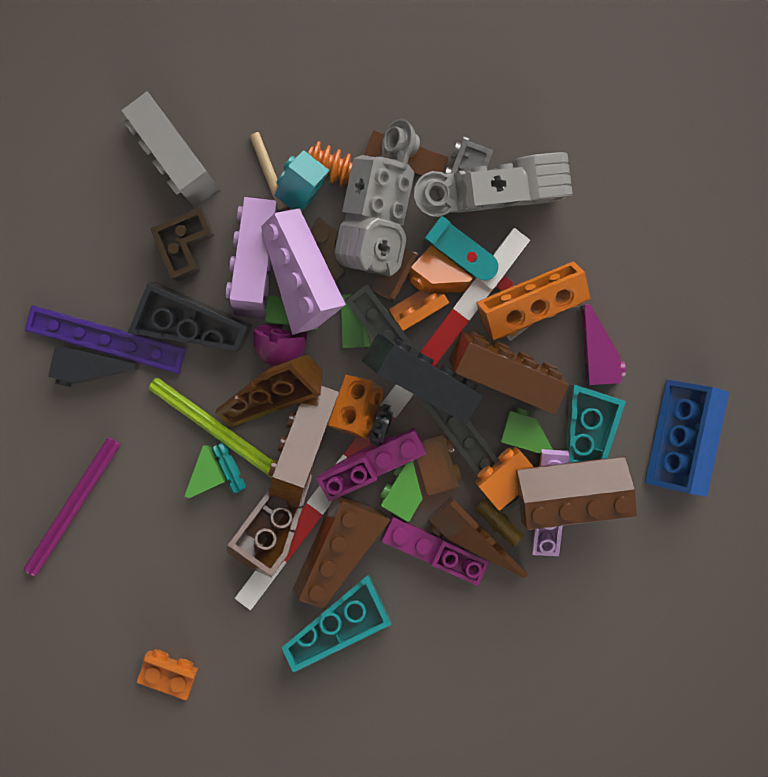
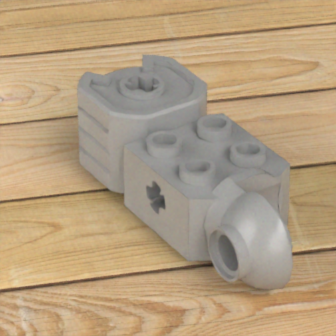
M396 119L388 126L382 140L381 157L361 155L353 158L342 212L346 213V217L340 225L335 248L336 260L342 267L360 269L367 273L385 276L394 275L401 267L407 240L401 226L404 225L414 178V171L409 166L408 159L417 153L420 145L418 135L415 134V130L405 119Z
M556 152L520 157L508 164L497 165V168L489 169L488 171L487 166L471 168V171H458L453 174L432 171L418 179L414 187V198L422 212L429 216L437 217L449 212L461 213L560 201L567 198V196L573 195L572 186H570L571 176L569 175L568 154ZM430 188L437 191L439 196L437 202L430 198Z

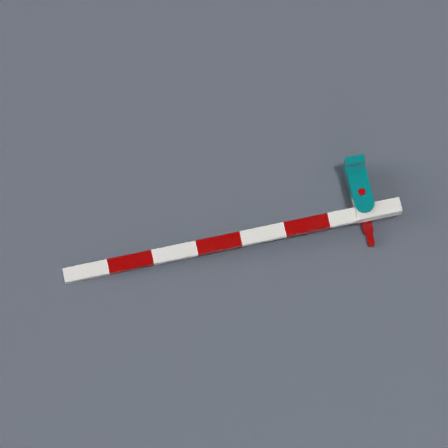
M443 216L439 218L424 238L426 243L435 247L475 278L420 351L434 360L432 363L434 366L478 310L476 302L487 298L495 287L503 291L514 286L512 285L513 281L504 274L530 241L517 229L513 228L493 255L458 230ZM395 384L378 407L374 422L380 407L383 404L391 405V411L394 412L392 424L414 394ZM372 430L369 432L367 439L355 437L337 463L370 446ZM320 485L303 506L288 556L272 578L254 571L236 595L235 599L249 610L254 607L330 506L332 501L329 502Z

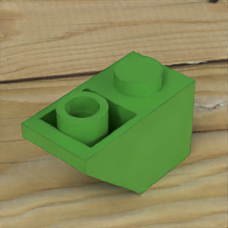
M413 461L395 469L393 475L396 476V479L392 485L386 484L379 498L383 499L381 502L382 507L407 522L410 521L422 501Z

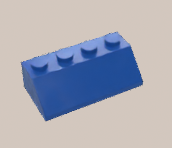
M667 379L648 466L646 484L688 494L708 496L729 391Z

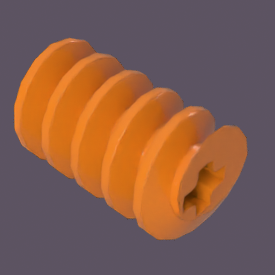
M318 141L310 148L308 154L329 169L327 176L330 174V183L334 184L340 178V187L344 188L349 182L352 167L350 162L351 154L348 153L341 159V150L338 149L331 155V146L328 145L321 151V142Z

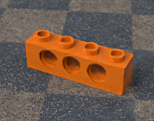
M572 261L476 303L483 329L493 340L504 338L521 328L530 327L533 323L542 319L553 317L568 308L577 307L582 302L591 298L585 271Z

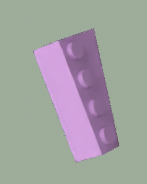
M244 197L243 206L238 207L237 222H241L240 231H235L233 247H237L236 257L231 256L230 273H233L232 282L227 283L226 298H230L234 316L265 319L267 309H265L263 299L269 293V275H267V271L271 270L272 263L261 226L274 213H278L276 200Z
M300 208L274 213L261 226L291 331L294 335L318 328L346 304Z

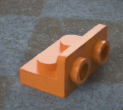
M420 290L390 308V313L404 332L447 306L449 301L444 294H428L424 290Z
M154 649L152 652L149 650L144 656V663L136 683L187 701L199 668L194 667V663L189 660L180 658L177 661L169 658V654L164 651Z

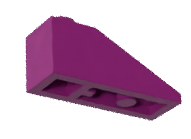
M584 304L581 306L586 385L622 383V378L626 376L625 362H621L617 349L592 306Z

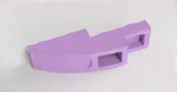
M541 449L539 466L569 463L568 451ZM563 526L533 529L532 555L559 556Z

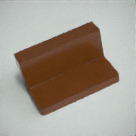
M405 248L400 269L392 276L378 275L371 287L372 292L394 303L419 253L411 252Z

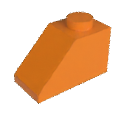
M432 245L413 264L408 277L415 288L421 291L424 290L428 294L465 292L473 280L470 274Z

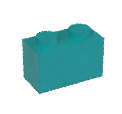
M304 150L296 158L291 156L283 167L285 171L276 182L279 187L274 195L292 210L300 208L301 213L315 199L329 172V169Z

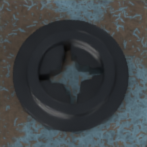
M383 404L380 407L370 435L371 445L378 447L380 442H384L394 413L391 411V405Z

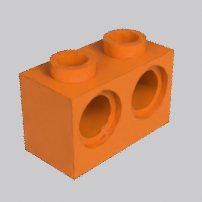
M345 375L328 425L341 433L367 439L374 425V418L378 407L382 403L385 389L371 380Z

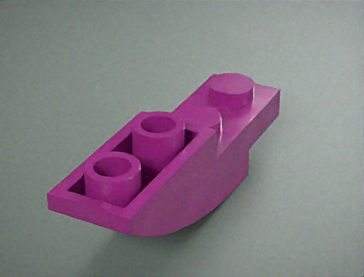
M412 428L393 438L391 435L386 437L383 443H379L378 447L370 445L356 452L319 475L317 481L330 502L376 481L379 475L426 455L427 450L416 429Z
M393 516L390 517V521L380 538V541L426 561L438 569L479 586L490 563L488 560L450 541L439 538L431 532Z

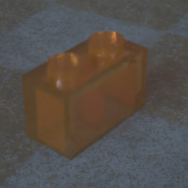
M443 434L422 440L427 454L417 458L427 495L430 496L459 487L458 480H461L462 477L458 464L453 465L450 455L455 454L451 440L445 439Z

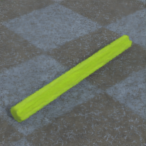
M155 378L150 383V391L268 475L273 460L161 379Z

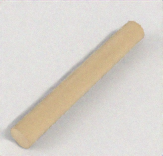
M253 133L249 137L272 196L277 201L278 211L286 209L288 206L274 196L279 187L276 184L278 179L260 133Z

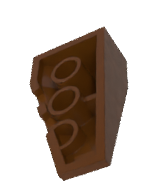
M308 355L269 368L219 406L215 414L227 425L234 427L320 396L322 369Z
M310 474L308 483L305 484L300 505L269 495V489L227 545V553L247 567L272 578L288 556L312 475Z
M452 496L429 517V521L432 523L429 528L439 538L444 535L448 540L523 578L528 575Z

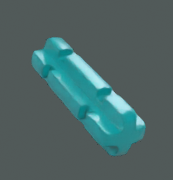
M220 443L212 448V452L215 458L218 457L219 467L226 481L229 480L230 482L228 486L231 492L235 494L244 490L246 484L243 478H239L240 472L232 455L229 456L228 454L230 451L228 446Z

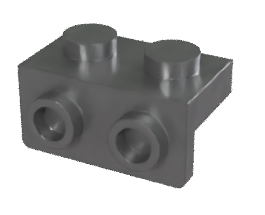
M464 137L462 143L456 142L451 156L456 159L453 168L447 167L445 174H453L458 171L467 172L471 171V168L479 166L488 167L494 150L470 142L469 138Z

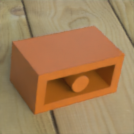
M514 447L512 450L508 448L498 457L499 461L492 467L487 466L482 469L477 475L478 479L475 480V483L499 511L519 495L516 469L533 467L517 447Z

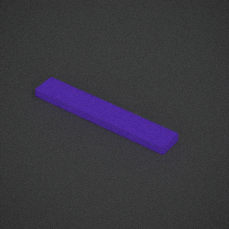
M31 305L24 330L177 374L181 372L187 348L140 335L129 334L123 330Z

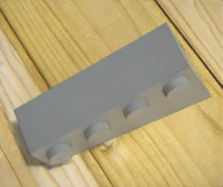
M148 91L121 110L127 118L124 124L133 135L136 133L140 135L142 139L138 143L147 155L152 152L156 157L152 161L162 175L164 173L169 175L171 179L167 183L176 195L181 192L193 207L197 208L221 190Z

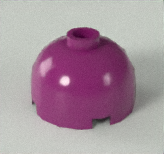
M284 325L257 326V330L254 329V351L264 363L270 364V368L302 357L305 352L308 333L301 332L293 335L291 331L282 329Z

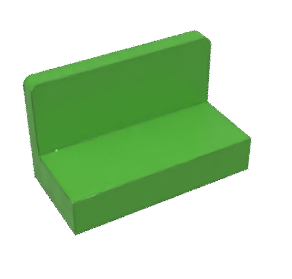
M343 294V295H341L342 298H343V300H344V302H345V299L348 298V297H349L350 295H352V294ZM345 302L346 305L341 308L343 348L369 347V332Z

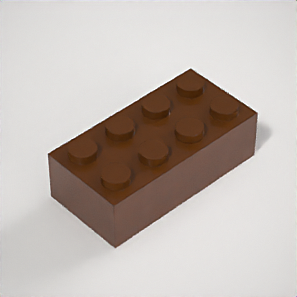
M472 330L470 333L461 332L448 359L455 373L555 414L569 386L564 380L563 374L557 371L558 367L545 361L541 365L533 361V356L519 351L518 354L513 353L509 350V346L499 341H495L492 344L486 341V337Z

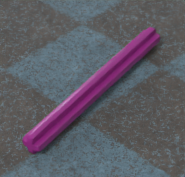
M111 437L105 440L24 566L26 573L31 576L38 575L120 447V443Z

